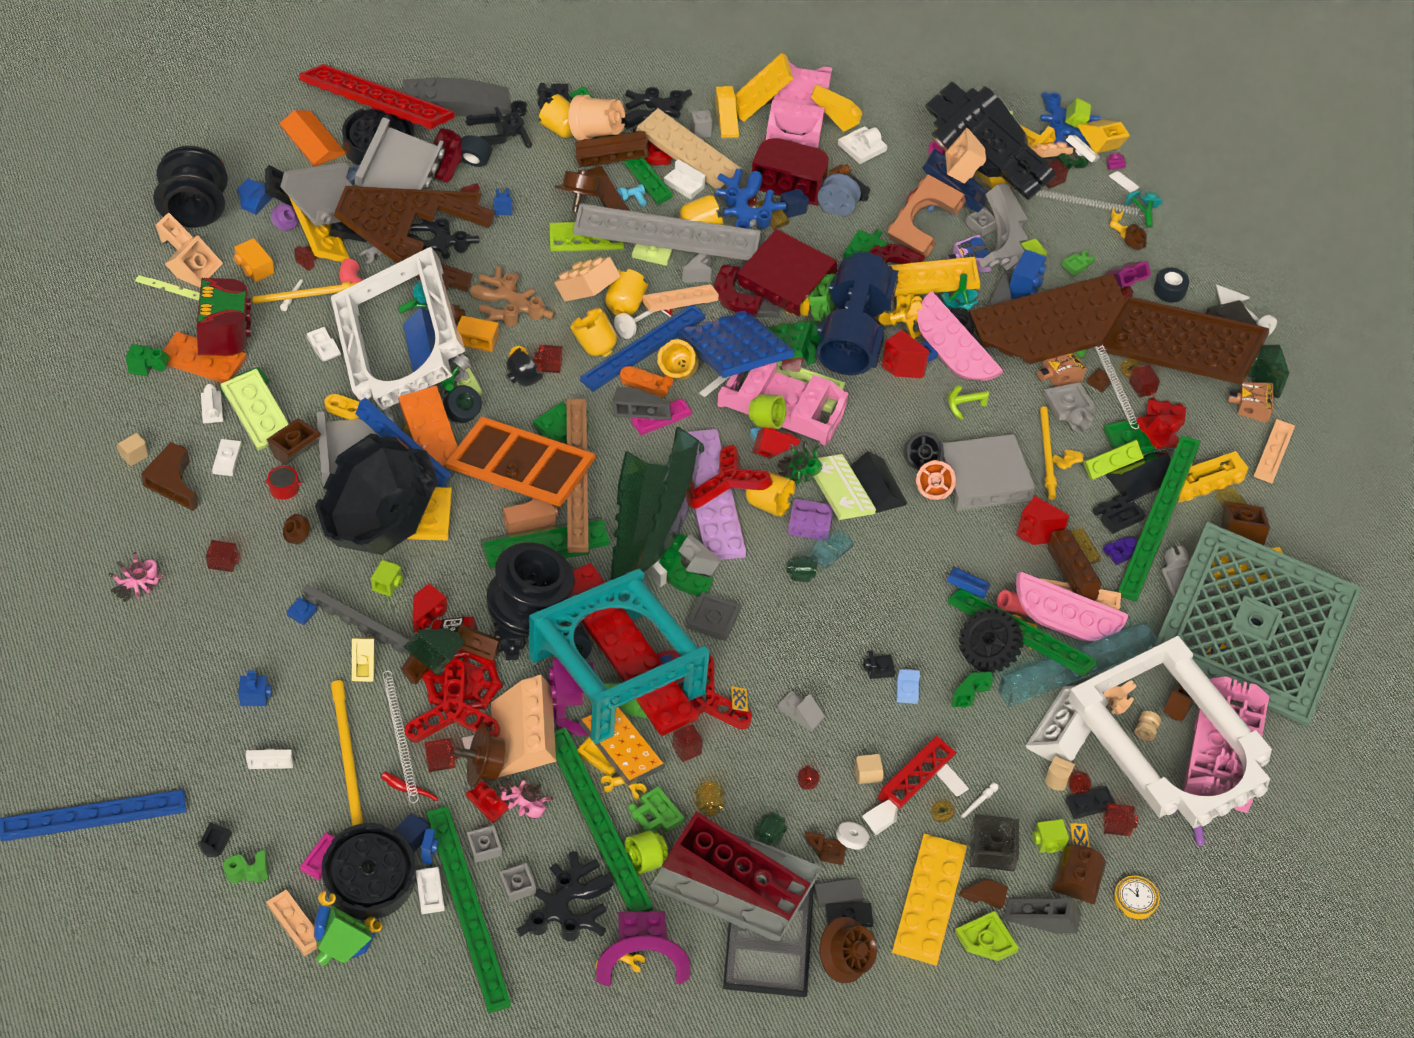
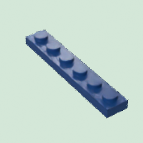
M366 397L359 402L355 414L382 438L386 436L397 437L409 448L424 450ZM429 455L438 479L436 487H446L452 474Z

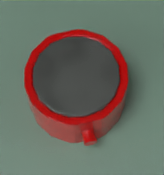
M288 466L273 468L268 473L267 480H265L270 494L280 500L293 498L298 493L299 486H302V482L298 480L297 472Z

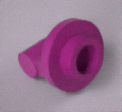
M1119 152L1109 154V158L1106 159L1108 170L1126 168L1124 155H1120Z

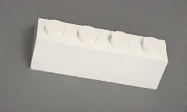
M1077 685L1063 686L1026 744L1027 749L1051 762L1055 755L1072 762L1091 731L1069 702L1070 689ZM1101 693L1100 695L1103 697V705L1106 707L1108 704V700L1105 698L1103 693Z

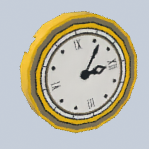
M1128 876L1117 884L1114 891L1115 905L1127 917L1146 919L1159 906L1160 896L1158 889L1151 881L1144 877Z

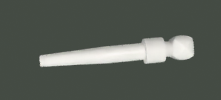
M302 279L299 280V282L296 284L292 291H296L300 288L303 282ZM292 299L283 301L280 305L281 311L288 309Z
M993 782L990 788H986L982 795L971 804L961 817L965 818L986 798L989 799L993 792L995 793L999 789L998 784Z

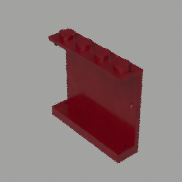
M775 229L737 273L738 284L743 289H748L757 296H762L769 300L773 305H778L788 313H793L799 317L801 315L800 305L827 274L837 273V260Z

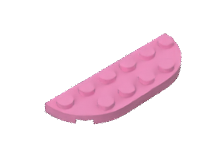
M931 291L922 301L923 309L918 311V327L923 339L938 352L940 359L953 373L967 380L986 381L1003 374L1002 368Z
M1017 573L1016 590L1019 601L1025 612L1040 625L1080 641L1097 643L1118 634L1127 621L1128 614L1026 573Z

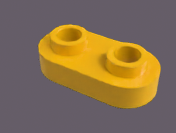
M331 394L325 398L324 403L327 412L349 420L359 418L355 414L359 401L338 394Z

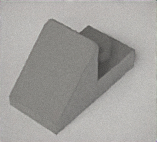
M699 253L683 268L682 282L710 281L712 268L709 267L711 263L710 255Z
M692 535L686 538L678 551L690 561L686 569L688 572L711 576L722 561Z
M790 691L778 704V710L810 732H813L825 719L823 712L811 694H808L803 699L793 691Z

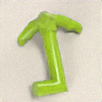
M957 385L953 391L949 392L946 399L952 413L960 420H963L964 417L956 405L980 400V405L985 407L988 404L989 391L958 396L962 386Z

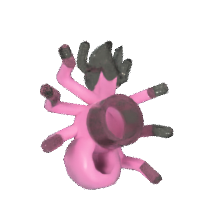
M134 552V563L129 566V573L122 562L118 561L117 564L122 569L124 575L129 578L121 580L116 574L108 573V576L113 577L118 584H122L112 588L111 592L117 593L119 598H124L123 602L131 598V588L135 589V597L137 599L140 598L138 585L146 593H150L153 587H147L145 583L157 585L158 580L164 577V574L157 575L158 567L154 560L149 559L143 563L138 562L137 553Z
M523 775L518 788L510 778L502 777L500 784L497 783L496 785L502 792L501 799L503 801H510L509 809H512L519 803V816L525 813L528 818H540L546 810V806L543 803L553 800V796H548L538 801L537 799L541 794L539 789L541 784L536 786L531 783L525 784L527 775Z

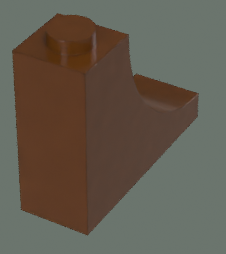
M170 442L141 473L143 486L192 511L198 507L196 493L191 491L182 481L184 470L190 463L188 451L182 445Z

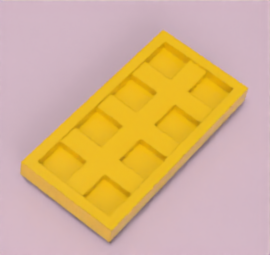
M781 53L735 94L739 119L745 122L794 79L787 55Z

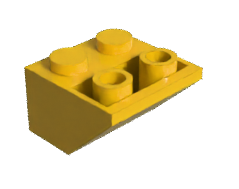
M1102 119L1077 126L1095 153L1119 149L1130 137L1122 122Z

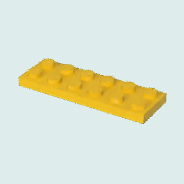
M290 198L314 256L330 259L335 262L349 259L350 257L342 239L330 236V224L315 226Z
M975 257L891 265L893 270L899 271L894 297L901 294L904 296L908 294H928L931 291L933 293L956 291L959 288L961 274H967L966 290L980 288Z
M924 833L892 953L937 966L967 845Z

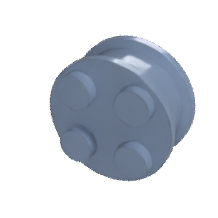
M849 172L846 175L832 174L825 179L823 186L818 192V201L825 212L846 216L855 209L856 203L861 197V190L856 181L852 179L853 175Z

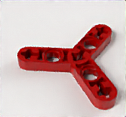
M729 445L720 451L719 474L689 492L686 499L689 506L696 509L730 488L765 490L772 485L773 481L768 471L740 469L738 450L736 446Z
M709 655L707 679L710 683L706 685L705 691L707 702H703L702 696L691 700L690 703L698 714L705 712L737 729H747L752 721L751 712L749 710L746 712L733 709L731 700L714 692V659ZM719 706H726L729 708V711L722 713L717 708ZM742 716L746 718L742 719V721L738 720V718H742Z
M452 659L446 664L443 703L406 724L404 732L411 742H420L452 723H456L476 733L483 721L487 727L492 725L494 727L493 731L489 730V735L499 736L500 726L497 720L465 704L467 671L460 659ZM455 666L459 667V670H457L458 679H455V675L452 671L455 670ZM453 685L461 687L457 694L449 693ZM453 706H454V707L456 708V710H457V712L454 713V714H453V712H452L451 709H450V708L453 707ZM444 711L445 715L447 716L446 719H444V716L441 712ZM469 715H476L477 721L475 723L468 724L466 722ZM431 717H440L439 723L437 725H430L429 720ZM423 722L425 723L426 727L428 728L427 730L424 729V727H423V725H422ZM413 728H416L418 730L417 735H414L412 731Z

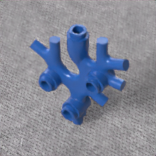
M1046 91L1043 92L1041 96L1046 105L1045 110L1052 114H1041L1040 120L1050 122L1049 126L1054 128L1056 137L1054 143L1066 142L1067 146L1072 147L1064 136L1076 135L1086 145H1089L1079 128L1070 126L1065 122L1067 110L1060 107V95L1056 92H1052L1050 95ZM1090 115L1088 122L1101 120V116Z
M737 168L735 170L733 178L720 173L717 179L728 187L727 189L717 188L716 195L725 197V203L731 207L723 209L724 216L736 215L738 217L735 227L750 229V221L756 219L757 226L765 229L770 225L771 212L786 209L785 202L774 203L772 201L773 190H767L764 204L761 207L752 208L748 205V200L754 197L761 187L763 178L760 172L753 171L749 174L744 189L739 188L742 175L741 169Z

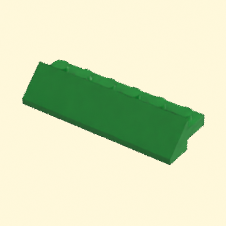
M601 517L588 519V552L568 553L567 523L480 539L489 568H494L502 551L518 543L533 542L543 544L558 551L567 559L588 555L590 549L609 546L610 540L605 528V520Z

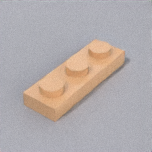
M1066 142L1047 143V145L1037 144V146L1031 147L1042 158L1059 156L1062 153L1068 155L1073 153V147L1067 146Z
M287 890L266 901L267 907L304 957L317 949L314 938V926Z

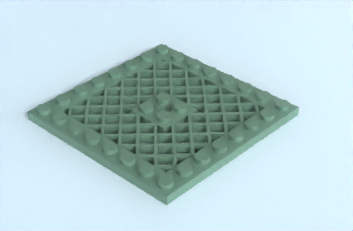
M1207 522L1153 648L1176 636H1179L1185 645V640L1192 638L1195 646L1189 647V650L1193 653L1192 659L1208 679L1229 677L1232 679L1231 685L1234 679L1237 680V684L1241 683V686H1243L1244 682H1247L1246 689H1248L1251 683L1256 684L1270 696L1267 705L1268 710L1308 727L1362 587ZM1227 555L1230 563L1222 564L1219 557ZM1214 560L1217 567L1210 568ZM1246 564L1249 571L1242 573L1239 565ZM1233 568L1236 575L1229 577L1226 569ZM1220 572L1223 579L1216 581L1213 573ZM1265 572L1268 579L1261 581L1258 574ZM1252 576L1255 583L1248 585L1245 578ZM1206 577H1208L1210 583L1203 585ZM1239 580L1242 587L1235 589L1232 582ZM1285 580L1288 588L1281 589L1278 582ZM1226 584L1229 591L1222 593L1219 586ZM1272 584L1275 592L1268 593L1264 586ZM1213 588L1216 595L1209 597L1206 590ZM1258 588L1262 596L1255 598L1251 590ZM1304 588L1307 596L1301 598L1297 590ZM1245 592L1247 596L1244 595L1241 601L1238 594ZM1200 593L1203 599L1196 601ZM1291 593L1294 600L1287 602L1284 594ZM1232 596L1236 604L1228 606L1225 598ZM1278 597L1281 604L1274 606L1271 598ZM1324 597L1327 604L1320 606L1317 599ZM1219 600L1223 608L1215 610L1212 602ZM1311 601L1314 608L1307 610L1304 603ZM1206 605L1209 612L1202 614L1199 606ZM1297 605L1301 613L1294 614L1290 607ZM1238 609L1236 616L1234 617L1232 611ZM1284 609L1288 617L1281 618L1283 611L1280 610ZM1192 610H1194L1196 616L1189 618ZM1329 610L1326 617L1323 611ZM1226 613L1229 620L1221 622L1218 615ZM1317 613L1320 621L1314 623L1310 615ZM1212 617L1215 625L1208 627L1205 619ZM1304 617L1307 625L1300 627L1297 619ZM1256 618L1260 620L1261 625H1254L1251 619ZM1199 621L1203 629L1195 631L1192 623ZM1291 621L1294 629L1287 631L1284 623ZM1186 626L1189 633L1182 635ZM1231 626L1229 632L1232 634L1228 635L1225 627ZM1323 626L1321 633L1319 634L1317 628ZM1278 627L1281 633L1275 635V632ZM1219 630L1222 637L1214 639L1211 632ZM1310 630L1314 638L1307 640L1303 632ZM1206 634L1209 641L1201 644L1198 636ZM1297 634L1301 642L1294 644L1290 636ZM1238 638L1242 646L1234 648L1231 640ZM1284 638L1288 646L1280 648L1277 640ZM1225 642L1228 650L1221 652L1217 644ZM1316 643L1313 651L1310 645ZM1272 644L1274 650L1267 652L1266 648L1268 649ZM1212 647L1215 654L1207 656L1204 648ZM1258 647L1261 655L1254 656L1251 648ZM1304 647L1308 655L1300 657L1297 649ZM1245 651L1248 659L1241 661L1237 653ZM1291 651L1294 659L1287 661L1284 653ZM1231 655L1235 663L1227 665L1224 657ZM1277 655L1281 663L1274 665L1270 657ZM1264 659L1268 667L1260 669L1257 661ZM1310 660L1306 668L1304 661ZM1251 664L1254 672L1247 674L1244 665ZM1297 664L1301 672L1294 674L1290 666ZM1284 668L1288 676L1280 678L1277 670ZM1271 672L1274 680L1267 682L1263 674ZM1303 677L1302 682L1299 685L1297 678ZM1291 681L1294 689L1287 691L1283 683Z

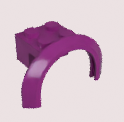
M555 658L553 659V667L549 668V685L551 686V698L553 699L554 722L560 728L566 727L567 731L571 734L588 736L579 723L565 717V706L583 705V690L562 663ZM587 662L594 671L593 662Z
M665 911L618 912V942L608 947L600 956L596 968V982L605 986H611V971L615 963L624 955L638 950H653L670 958L676 967V984H682L690 979V961L686 952L678 944L667 939Z

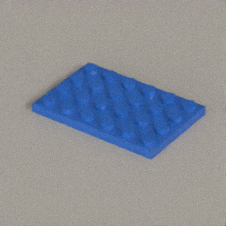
M739 311L732 316H722L718 320L705 321L701 325L688 326L684 330L678 331L679 339L687 342L696 351L697 355L722 378L794 357V351L790 346L746 311Z

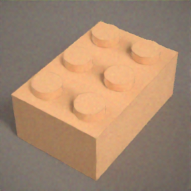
M600 256L593 261L588 259L583 263L579 261L571 266L573 269L561 273L559 279L554 284L563 300L570 301L595 296L621 276L610 257L602 258Z

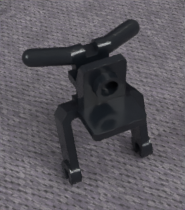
M495 107L496 114L468 115L466 117L467 120L465 122L468 126L487 123L495 124L498 135L479 136L490 145L505 143L509 135L514 137L517 136L516 134H520L525 147L530 148L532 146L529 136L523 127V119L518 111L502 116L499 108Z

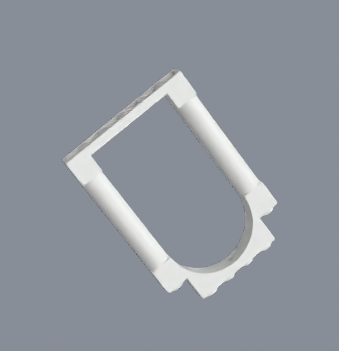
M432 247L331 296L352 391L360 401L365 397L367 399L373 397L382 410L399 403V396L429 388L451 377L452 372L448 360L465 352L462 337L457 330L442 274L444 273L440 258ZM420 275L435 331L436 340L433 351L426 362L412 374L394 381L378 380L370 371L358 320L360 315L358 304Z
M1176 636L1071 688L1069 702L1156 815L1160 818L1166 814L1171 815L1178 809L1194 829L1200 825L1205 826L1209 824L1213 818L1219 815L1222 817L1229 813L1232 808L1236 806L1242 807L1255 796L1261 797L1267 792L1270 778L1263 771L1262 767L1270 761L1272 749L1256 730L1251 731L1192 659L1193 653L1180 637ZM1163 663L1236 752L1242 763L1243 778L1233 789L1215 796H1198L1178 789L1165 777L1161 778L1103 705V697L1100 694Z

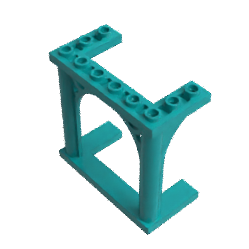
M640 568L529 615L530 661L534 664L550 657L552 653L592 702L591 740L594 744L614 736L616 707L684 677L683 693L689 701L705 694L710 651L706 646L698 648L644 583V573ZM606 608H624L632 620L641 617V614L647 617L681 657L608 689L577 650L574 643V632L578 624L595 611ZM566 621L571 623V625L567 627L559 625Z

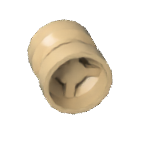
M1143 711L1135 728V735L1144 741L1154 740L1157 728H1159L1161 723L1160 716L1152 711Z

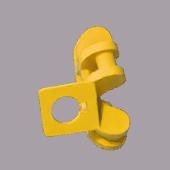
M908 294L907 296L898 295L896 309L890 313L884 311L876 316L875 319L886 326L891 324L895 326L897 322L903 321L906 323L909 335L915 339L921 333L919 329L917 332L913 331V321L918 322V311L923 309V300L920 296H914V294Z

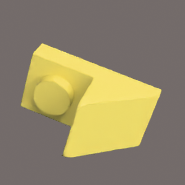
M353 637L352 681H374L376 661L374 638Z

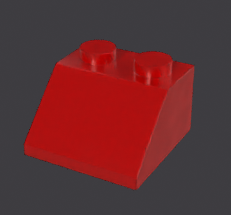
M900 330L886 340L882 367L895 377L923 378L925 376L929 350L905 331Z
M1034 496L1022 511L1016 536L1032 545L1049 544L1053 531L1066 530L1070 515Z

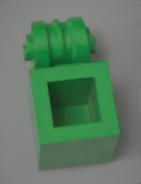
M131 344L125 359L129 374L148 377L151 368L156 371H164L170 357L167 353L162 352L161 349L151 350L149 346Z

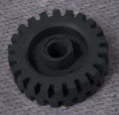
M991 608V611L983 609V613L978 611L975 613V617L971 615L968 618L970 622L967 623L965 621L963 624L965 629L960 630L962 637H959V643L961 644L959 647L965 659L976 669H980L983 672L995 673V670L1003 671L1004 666L1009 668L1011 666L1009 663L1011 661L1015 663L1017 660L1016 655L1020 656V648H1023L1022 630L1017 622L1008 613L1000 609L998 611L995 608ZM995 637L994 641L988 644L989 639Z

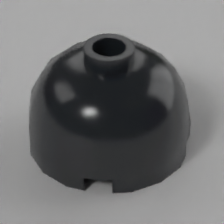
M518 348L509 356L506 364L509 372L507 377L513 384L517 382L521 386L527 387L543 378L541 372L538 373L535 370L537 368L524 351H521V348Z
M929 432L916 433L909 437L904 445V459L910 467L919 471L920 467L926 462L943 460V444L935 434Z

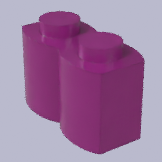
M1129 262L1121 268L1111 269L1106 274L1113 273L1118 286L1125 287L1134 284L1136 281L1149 278L1151 271L1148 262Z

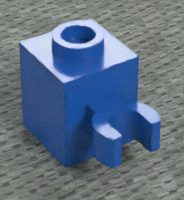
M247 671V676H240L238 691L240 706H267L268 697L271 698L272 685L268 684L267 676H257L256 671Z

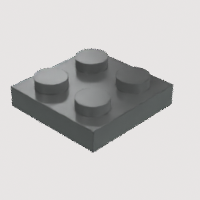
M702 592L687 623V628L726 641L741 610V605Z

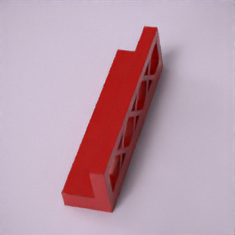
M936 736L881 789L877 799L881 803L890 800L901 809L957 752ZM940 748L948 754L945 758H936L935 754ZM926 763H932L933 770L922 771V767ZM912 776H919L918 785H908V780ZM899 789L905 790V797L901 801L894 795Z

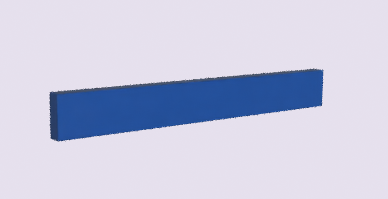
M690 305L580 376V381L594 392L620 375L622 368L634 366L666 343L679 336L678 331L684 330L688 326H695L703 321L706 314L695 305Z
M182 789L0 818L1 842L186 813L185 792Z

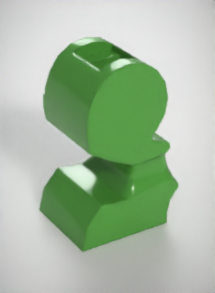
M265 849L255 854L256 861L253 865L247 864L242 855H234L227 858L223 863L226 879L231 883L241 882L244 878H246L247 882L255 881L258 883L268 880V858Z

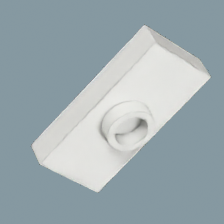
M1069 135L1066 139L1076 148L1075 152L1078 155L1085 156L1091 162H1097L1100 158L1097 153L1076 135Z
M221 439L212 468L213 474L233 476L242 447L241 441Z
M246 750L248 769L293 768L292 750Z
M439 867L416 870L421 914L445 911Z

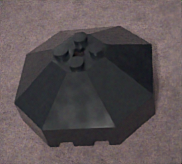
M370 433L339 454L335 461L338 465L335 474H329L323 487L326 490V494L323 500L318 499L315 505L324 536L338 547L383 555L415 534L438 482L428 452L426 450L409 448L397 437L386 436L382 438L377 434ZM397 505V506H398V509H397V512L395 513V512H393V510H394V506Z

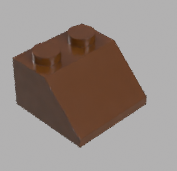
M297 418L266 440L274 458L285 465L315 445L321 434L306 422Z
M1224 501L1221 528L1264 546L1270 529L1264 507Z

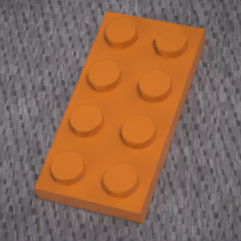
M177 331L162 351L170 357L167 366L221 383L231 380L233 376H236L247 359L244 352L231 356L198 355L197 338Z
M437 385L399 396L398 400L411 438L439 464L445 467V463L458 447Z

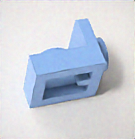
M912 669L899 670L896 702L918 704L920 671Z

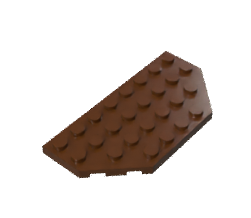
M1113 273L971 310L970 317L982 345L987 347L990 345L999 349L1001 353L1011 357L1014 355L1023 359L1025 363L1033 364L1103 345L1107 334L1116 323L1120 312L1123 311L1126 301Z

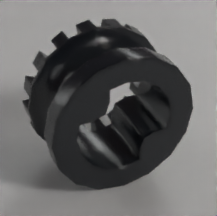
M517 100L511 103V113L518 111L521 117L527 113L526 102Z

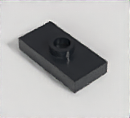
M871 903L825 905L827 925L836 918L849 917L856 920L863 927H873Z

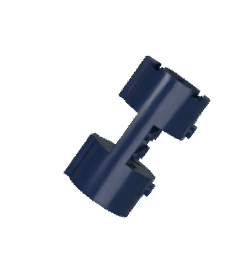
M858 252L853 253L851 257L843 258L834 282L830 283L829 293H832V301L839 309L828 314L827 317H824L823 324H819L817 335H820L816 353L819 361L826 368L839 374L859 375L865 373L871 367L877 368L884 340V327L879 326L873 317L882 314L885 310L891 311L898 284L899 271L893 270L891 265L885 264L883 258L875 254Z

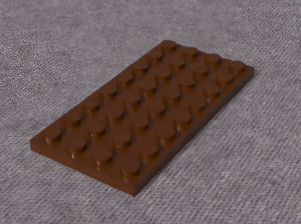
M1126 296L1125 307L1120 312L1113 328L1107 334L1106 340L1103 343L1104 349L1100 352L1106 351L1108 354L1242 385L1269 335V328Z

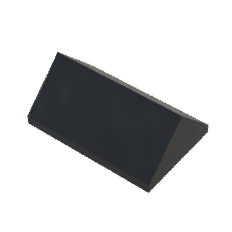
M867 451L850 466L875 506V513L907 505L883 458Z
M1152 452L1143 456V459L1107 473L1105 476L1122 496L1127 494L1129 502L1160 489L1171 460L1168 453Z

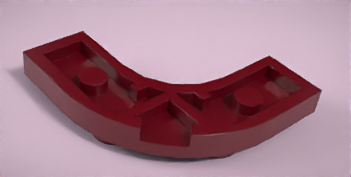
M440 128L433 144L438 146L440 140L444 141L445 155L434 179L439 182L448 183L453 178L454 171L462 160V139L454 131Z
M887 244V246L881 247L877 245L869 251V253L883 258L884 263L923 262L925 258L924 255L897 244Z
M722 265L714 282V289L719 294L718 300L722 306L734 312L746 311L749 314H758L763 303L762 296L738 293L734 289V285L740 268Z

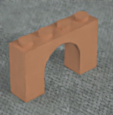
M928 174L925 179L920 181L917 191L910 195L905 208L899 211L896 221L890 224L887 232L890 240L924 255V259H927L936 244L933 237L920 231L913 225L916 213L926 206H938L956 216L966 202L964 194Z
M491 483L493 490L503 488ZM535 498L524 504L503 508V521L508 534L556 525V517L559 516L556 505L553 506V504Z

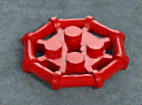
M465 650L437 654L436 660L427 672L422 675V680L425 682L429 696L428 702L431 705L435 704L437 706L443 703L445 670L441 676L435 675L442 665L446 667V664L452 659L464 658L462 662L467 671L465 700L475 701L467 703V705L477 710L487 709L492 698L503 686L496 669L495 659L492 661ZM472 659L483 665L478 667L469 663V660ZM455 666V670H452L453 673H454V675H455V679H458V678H457V670H459V667H458V666ZM489 671L491 681L484 680L483 674ZM434 683L440 684L442 691L436 692ZM453 685L449 693L457 694L461 687ZM488 689L483 698L480 697L482 691ZM454 706L450 708L453 713L457 712Z

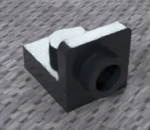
M872 650L867 652V657L863 659L864 670L868 671L869 679L895 676L891 655L874 656Z

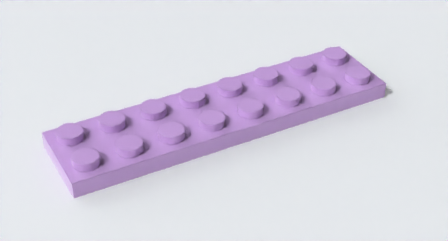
M717 429L678 433L690 492L719 474L720 451L722 448ZM730 488L702 507L694 509L701 543L721 560L746 557L745 545Z

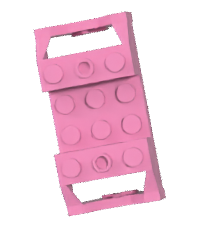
M789 61L794 79L774 96V100H772L766 140L780 138L818 148L825 112L824 108L820 107L811 98V94L816 84L829 90L832 68L822 67L815 71L801 69Z
M777 362L752 369L739 392L737 391L744 372L732 375L727 384L722 386L718 393L717 406L722 408L729 407L748 415L750 402L760 394L781 395L786 403V417L782 427L819 440L822 445L829 444L834 431L837 430L846 409L849 394L832 381L816 375L812 376L809 383H805L777 373ZM828 398L838 401L834 413L829 417L828 423L819 422L821 411Z
M1229 677L1209 679L1229 704L1230 699L1244 702L1242 707L1230 705L1251 731L1256 730L1262 737L1270 696L1256 684L1251 683L1248 689H1246L1247 682H1244L1243 686H1241V683L1237 684V680L1234 679L1231 685L1232 679ZM1247 705L1253 710V712L1246 710ZM1198 707L1193 728L1195 730L1191 756L1186 766L1183 791L1198 796L1220 795L1233 789L1243 778V767L1236 752ZM1253 798L1244 806H1236L1234 809L1248 813Z

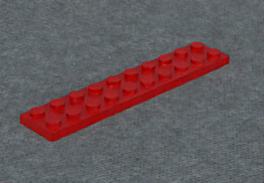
M325 64L299 73V80L306 82L308 85L317 86L321 90H328L335 95L355 100L359 104H365L373 109L382 110L386 114L398 116L399 119L409 120L413 124L425 126L426 129H434L436 126L454 119V111Z
M592 563L573 570L575 577L574 587L566 599L605 583ZM624 608L598 610L589 614L581 621L623 682L663 665ZM676 681L635 699L660 736H664L699 718L698 712Z

